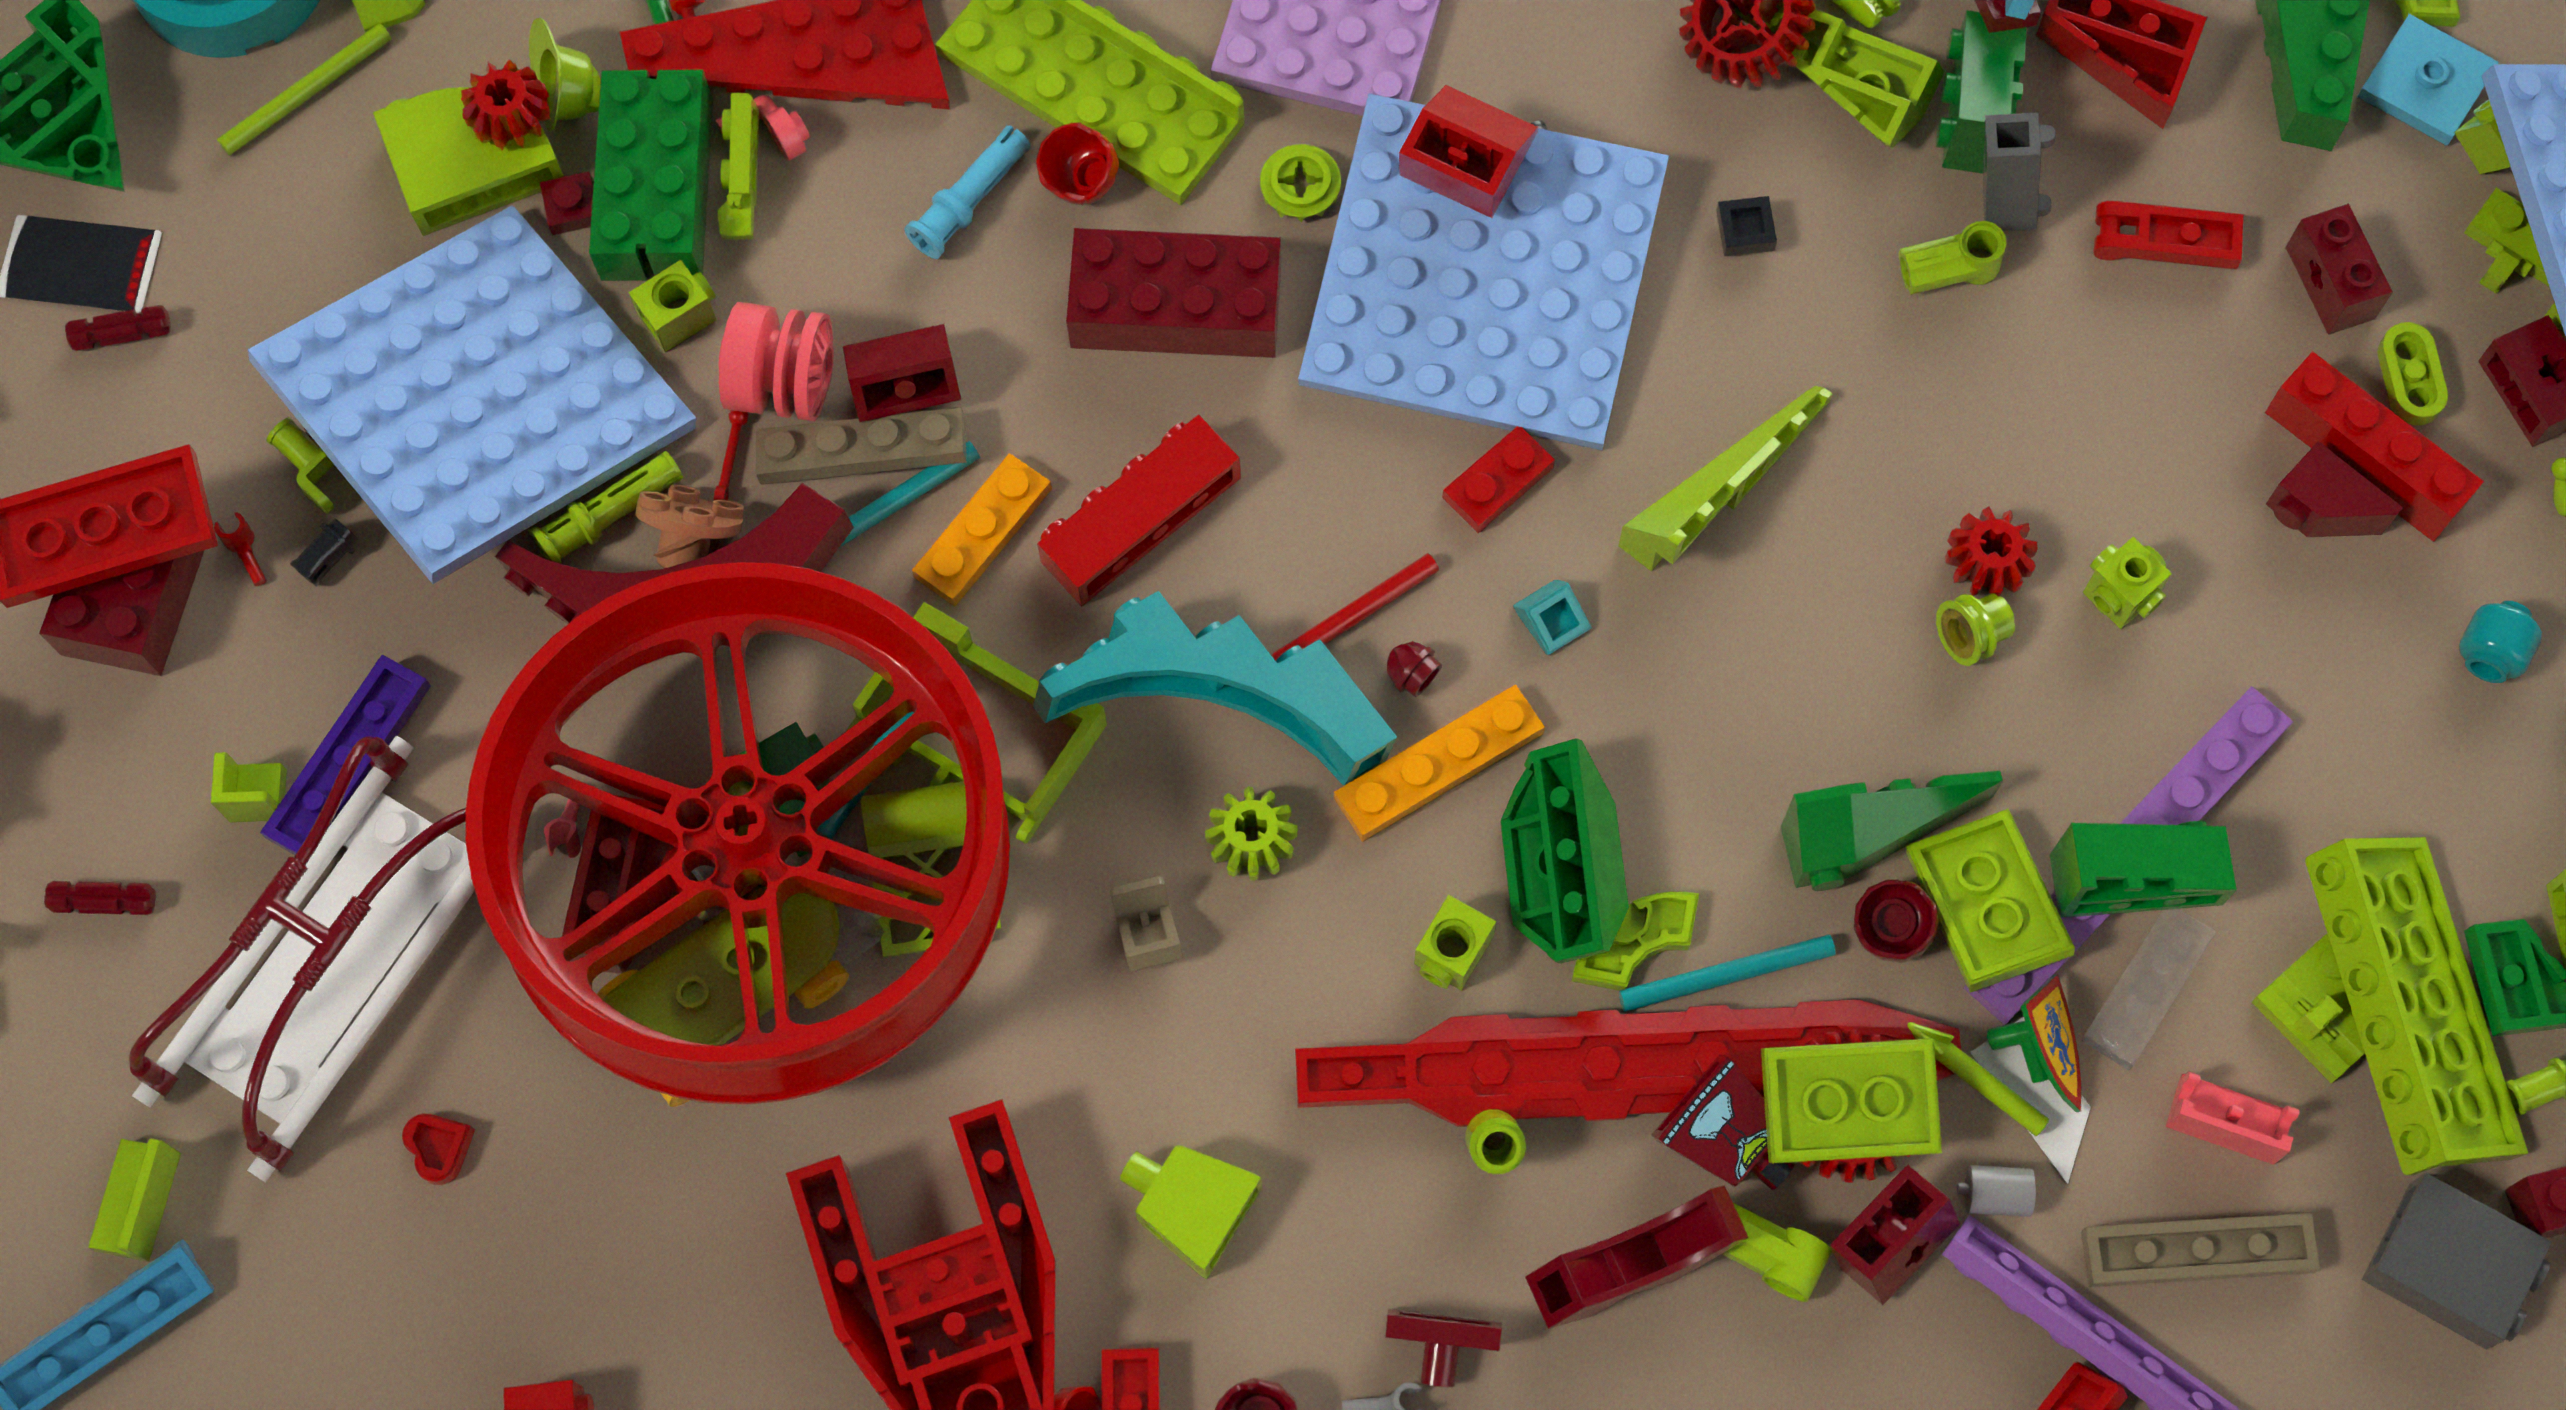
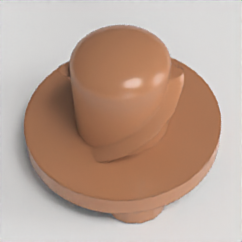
M684 485L669 486L668 494L651 491L640 492L635 514L642 522L661 530L658 552L653 554V556L657 557V562L661 567L668 568L709 555L711 539L730 538L739 535L743 524L744 506L730 500L709 501L701 499V492L696 488Z

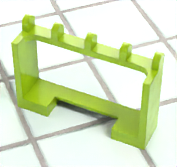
M923 602L913 618L926 627L950 652L954 659L1030 704H1034L1039 681L974 644L967 626L928 603ZM875 672L852 704L856 716L847 730L883 705L893 692V687L878 673ZM1095 703L1083 706L1056 718L1076 731L1026 804L1003 791L1006 810L1024 821L1016 834V839L1024 844H1027L1107 726L1105 710L1100 704ZM919 740L915 741L892 763V765L897 766L905 754L909 752L938 769L930 786L949 783L952 778L958 782L964 781L959 764Z

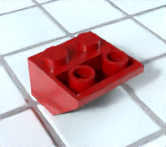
M1445 85L1422 108L1399 152L1400 176L1493 218L1538 132V127Z

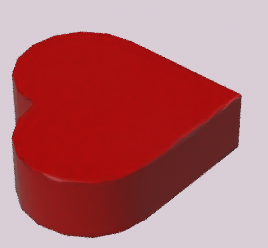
M422 1113L407 1121L403 1128L402 1140L407 1150L415 1156L414 1164L418 1174L432 1185H444L450 1183L459 1174L475 1129L471 1125Z

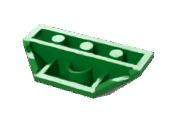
M1575 738L1529 752L1524 764L1526 769L1515 785L1500 821L1512 924L1530 941L1546 952L1553 961L1560 964L1609 952L1629 909L1616 803L1583 741Z

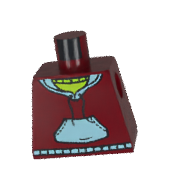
M1718 1055L1651 1134L1658 1142L1734 1187L1751 1172L1768 1188L1775 1190L1788 1177L1794 1167L1791 1162L1769 1163L1764 1098L1729 1057Z

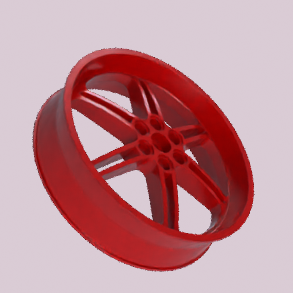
M752 562L704 565L670 572L640 582L606 598L583 612L552 636L525 664L509 685L490 717L478 746L469 779L465 824L466 849L471 879L486 921L497 943L508 957L520 984L539 1012L554 1029L587 1058L611 1073L641 1087L676 1098L712 1104L748 1105L780 1102L820 1093L848 1083L882 1066L924 1035L956 1002L977 972L992 942L1003 909L1009 877L1010 839L1008 815L1003 795L1001 763L993 730L983 704L970 680L950 652L926 627L900 607L873 591L850 581L808 568L776 563ZM757 634L809 638L861 661L893 687V695L887 702L792 771L780 776L770 775L763 770L745 665V650L749 640ZM720 646H728L731 650L746 754L727 756L716 651ZM684 652L697 655L703 660L713 765L712 776L705 785L691 789L572 748L560 740V732L564 724L589 699L623 675L663 657ZM914 712L904 723L820 791L816 789L817 786L868 748L906 714ZM936 732L945 736L952 743L964 779L967 820L963 848L958 864L947 876L933 878L827 839L816 833L818 827L868 786L915 741L924 735ZM554 765L564 766L606 785L666 808L663 814H659L571 778L551 767ZM745 781L754 784L752 789L744 795L733 796L727 793L735 783ZM546 794H560L621 824L678 847L675 855L571 933L559 938H546L537 933L532 927L524 895L523 846L528 821L534 805ZM789 800H800L805 803L804 807L795 814L786 815L779 812V808L783 803ZM703 814L708 816L706 823L699 828L687 829L683 827L685 820L692 815ZM749 825L747 835H736L740 826ZM807 851L812 854L809 861L802 866L794 867L785 863L787 857L793 852ZM708 865L715 868L713 874L708 879L703 881L688 879L690 873L699 866ZM832 867L900 891L941 902L942 904L932 906L829 875L828 873ZM761 884L767 887L765 893L755 900H745L739 897L742 890L749 885ZM674 891L678 892V895L597 949L574 962H570L575 957L622 929ZM805 893L884 917L919 924L929 928L934 933L929 948L900 978L861 1005L829 1020L810 1025L798 1024L790 1020L781 913L783 904L789 897ZM719 906L730 911L746 1017L745 1029L738 1040L729 1044L715 1046L676 1039L625 1017L605 1003L592 990V983L599 974L637 954L707 908ZM767 926L776 1023L774 1030L770 1033L761 1032L748 928Z

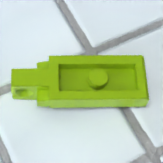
M731 93V109H724L722 113V134L724 140H730V159H722L721 185L723 190H729V194L726 196L727 201L717 210L720 235L723 239L727 240L754 239V206H757L759 109L749 93Z

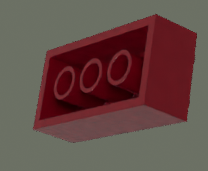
M1074 228L1066 317L1070 348L1276 358L1281 280V237Z

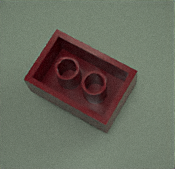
M204 551L54 594L39 634L61 656L162 676Z

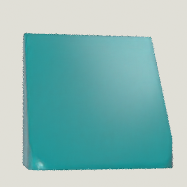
M1553 580L1513 605L1517 615L1546 655H1550L1592 628L1571 586L1565 581Z

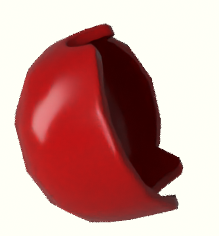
M1078 122L1054 128L1042 141L1036 158V167L1042 185L1060 199L1082 206L1086 203L1092 204L1104 197L1114 185L1120 165L1114 145L1100 132Z

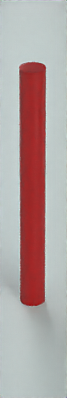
M1429 553L1425 554L1275 651L1271 656L1276 661L1288 649L1297 645L1303 649L1319 639L1324 645L1438 572L1439 567Z

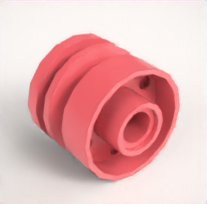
M737 302L727 320L719 353V393L723 408L762 414L767 408L773 392L774 408L778 417L790 418L795 411L797 418L800 420L816 421L822 411L833 372L834 351L830 316L824 313L811 312L806 319L804 311L791 309L786 315L780 331L779 317L775 307Z

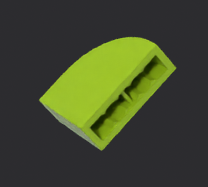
M468 87L444 88L410 99H398L388 104L387 107L373 112L410 213L423 236L540 193V182L564 177L544 130H541V136L530 133L524 136V148L517 145L515 140H510L503 151L495 146L493 140L483 144L482 141L477 139L473 129L466 125L462 116L464 105L461 100V90L469 89Z

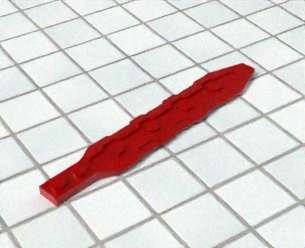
M1863 1000L1799 1002L1797 1007L1730 1010L1727 1005L1692 1006L1686 1012L1620 1014L1617 1010L1579 1011L1577 1016L1510 1019L1507 1014L1454 1016L1407 1044L1295 1048L1298 1108L1409 1103L1457 1127H1467L1477 1114L1493 1109L1504 1111L1515 1120L1584 1117L1586 1121L1625 1120L1627 1115L1670 1113L1718 1055L1729 1057L1764 1098L1761 1048L1805 1046V1043L1810 1040L1816 1041L1819 1045H1826L1825 1034L1828 1032H1836L1842 1044H1844L1848 1030H1859L1862 1042H1866L1871 1034L1882 1036V1041L1914 1040L1915 1038L1907 1026L1909 1022H1913L1954 1036L1951 1043L1961 1051L1962 1049L1959 1028ZM1935 1059L1937 1081L1955 1074Z

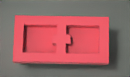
M2188 1071L2180 1076L2165 1127L2274 1165L2290 1152L2293 1137L2288 1136V1132L2293 1121H2296L2299 1116V1109L2290 1106L2282 1108L2201 1080L2200 1075Z

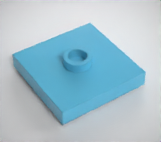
M2409 14L2357 97L2448 146L2455 134L2454 132L2459 128L2485 86L2481 75L2493 64H2499V62Z

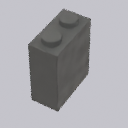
M2426 1172L2409 1184L2361 1280L2487 1350L2503 1342L2505 1339L2512 1341L2521 1329L2527 1312L2520 1307L2528 1290L2535 1292L2549 1271L2550 1262L2544 1258L2552 1242Z

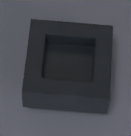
M1769 196L1718 201L1716 213L1724 257L1775 251L1777 238Z

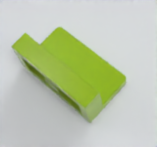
M150 1138L148 1144L126 1139L120 1140L88 1248L95 1252L149 1262L181 1156L179 1151L158 1139Z

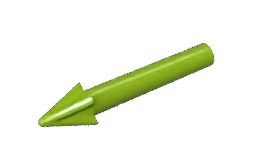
M1913 1022L1908 1023L1907 1026L1915 1039H1934L1935 1059L2025 1129L2038 1136L2050 1120L2047 1116L1952 1044L1951 1041L1954 1036Z

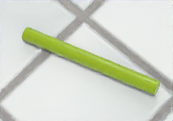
M378 23L216 139L217 142L230 156L392 40V37L385 27Z

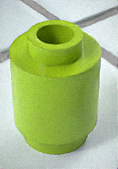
M1494 1109L1486 1110L1477 1114L1467 1126L1465 1133L1467 1149L1475 1164L1483 1171L1491 1174H1505L1514 1170L1523 1160L1526 1152V1140L1519 1125L1508 1113ZM1503 1132V1139L1500 1144L1487 1146L1483 1143L1485 1138L1491 1133Z

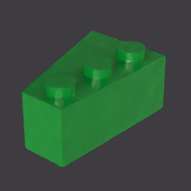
M2256 0L2258 15H2262L2266 37L2263 42L2265 55L2270 58L2273 74L2271 88L2281 141L2332 152L2349 121L2370 0Z
M1966 10L1961 28L1951 29L1946 58L1955 60L1953 73L1946 72L1941 94V103L1949 104L1948 117H1940L1935 147L1944 148L1942 168L1983 174L1985 115L2016 114L2017 100L2022 99L2023 83H2019L2021 67L2024 66L2027 27L1989 33L1980 12Z
M2189 821L2178 825L2071 822L2049 854L2057 908L2061 918L2222 906L2237 891L2226 826H2207V823L2204 821Z

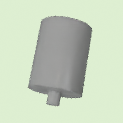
M1969 1165L1965 1183H1957L1956 1192L1957 1194L1965 1195L1967 1213L2031 1217L2035 1206V1174L2031 1168Z

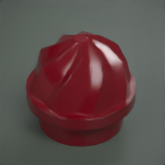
M1413 641L1394 647L1388 657L1387 673L1395 684V688L1400 692L1407 690L1414 697L1419 696L1432 683L1442 668V664L1433 657L1435 651L1429 646L1426 647Z

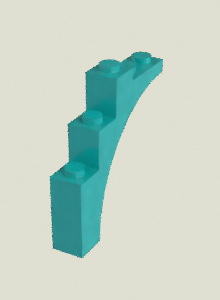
M1159 591L1143 600L1135 597L1125 602L1114 613V621L1108 638L1095 642L1085 651L1082 658L1068 666L1065 663H1059L1048 669L1039 679V686L1033 708L1042 720L1047 723L1080 707L1121 697L1166 695L1205 700L1247 713L1284 732L1316 756L1343 786L1385 762L1397 739L1395 733L1320 639L1303 649L1299 645L1285 651L1275 661L1240 615L1224 624H1221L1219 621L1213 622L1194 637Z

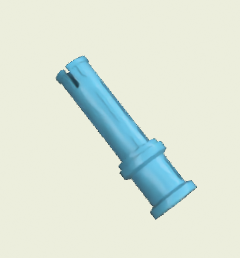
M1007 125L997 136L996 140L986 148L950 189L939 190L932 197L933 205L918 221H910L906 225L904 231L910 242L926 256L938 259L945 252L943 245L959 228L966 229L972 222V211L976 205L1004 177L1015 162L1031 148L1026 136L1020 130L1016 129L1014 131L1013 126Z

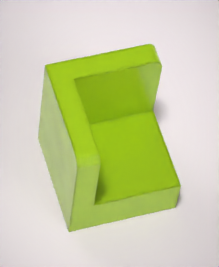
M227 752L215 753L211 804L230 823L268 821L286 795L287 769L282 763L237 764Z

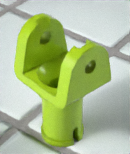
M287 417L271 430L266 440L299 469L296 480L302 493L320 510L328 514L334 508L333 503L314 484L334 464L319 445L300 429L293 419Z

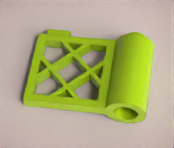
M964 781L861 796L864 831L870 855L881 859L905 856L921 868L920 873L930 874L934 878L943 877L932 867L945 850L962 848L964 843L967 820ZM934 852L926 863L915 856L916 854ZM873 882L874 889L884 892L888 891L890 894L909 899L912 895L907 892L901 894L894 888ZM877 915L884 958L925 952L931 945L933 938L927 939L932 931L925 927L916 941L893 944L891 921L893 919ZM1000 919L997 924L996 930L1002 929Z

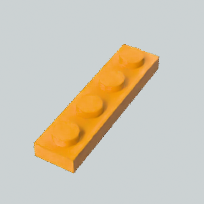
M1515 684L1334 791V800L1363 842L1543 735L1545 726Z

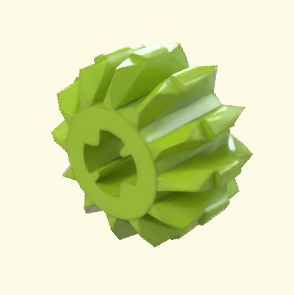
M1248 786L1244 790V801L1241 802L1234 795L1227 792L1223 797L1226 810L1219 808L1211 809L1209 819L1215 826L1205 830L1206 842L1216 845L1211 851L1212 860L1214 863L1229 860L1227 872L1232 877L1239 874L1242 867L1245 866L1248 867L1249 879L1253 881L1258 880L1259 866L1262 865L1266 867L1268 872L1276 875L1280 871L1277 857L1291 859L1294 855V847L1288 841L1298 837L1297 825L1287 822L1292 816L1291 807L1288 804L1274 807L1276 796L1271 790L1267 791L1259 801L1255 800L1254 789ZM1250 826L1257 827L1258 840L1246 841L1245 828Z

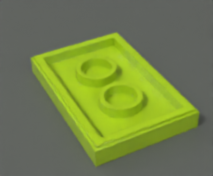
M2009 809L1906 845V854L1922 889L1936 904L1938 924L1970 993L2075 955V946Z
M1934 1039L1761 1048L1769 1163L1942 1153Z

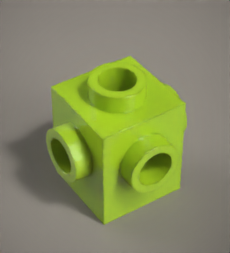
M2133 536L2119 549L2113 544L2109 545L2093 560L2090 568L2095 572L2084 589L2083 594L2093 602L2101 613L2122 629L2138 614L2143 619L2148 617L2166 599L2167 595L2162 589L2172 573L2166 568L2164 559L2155 549L2147 545L2143 546Z

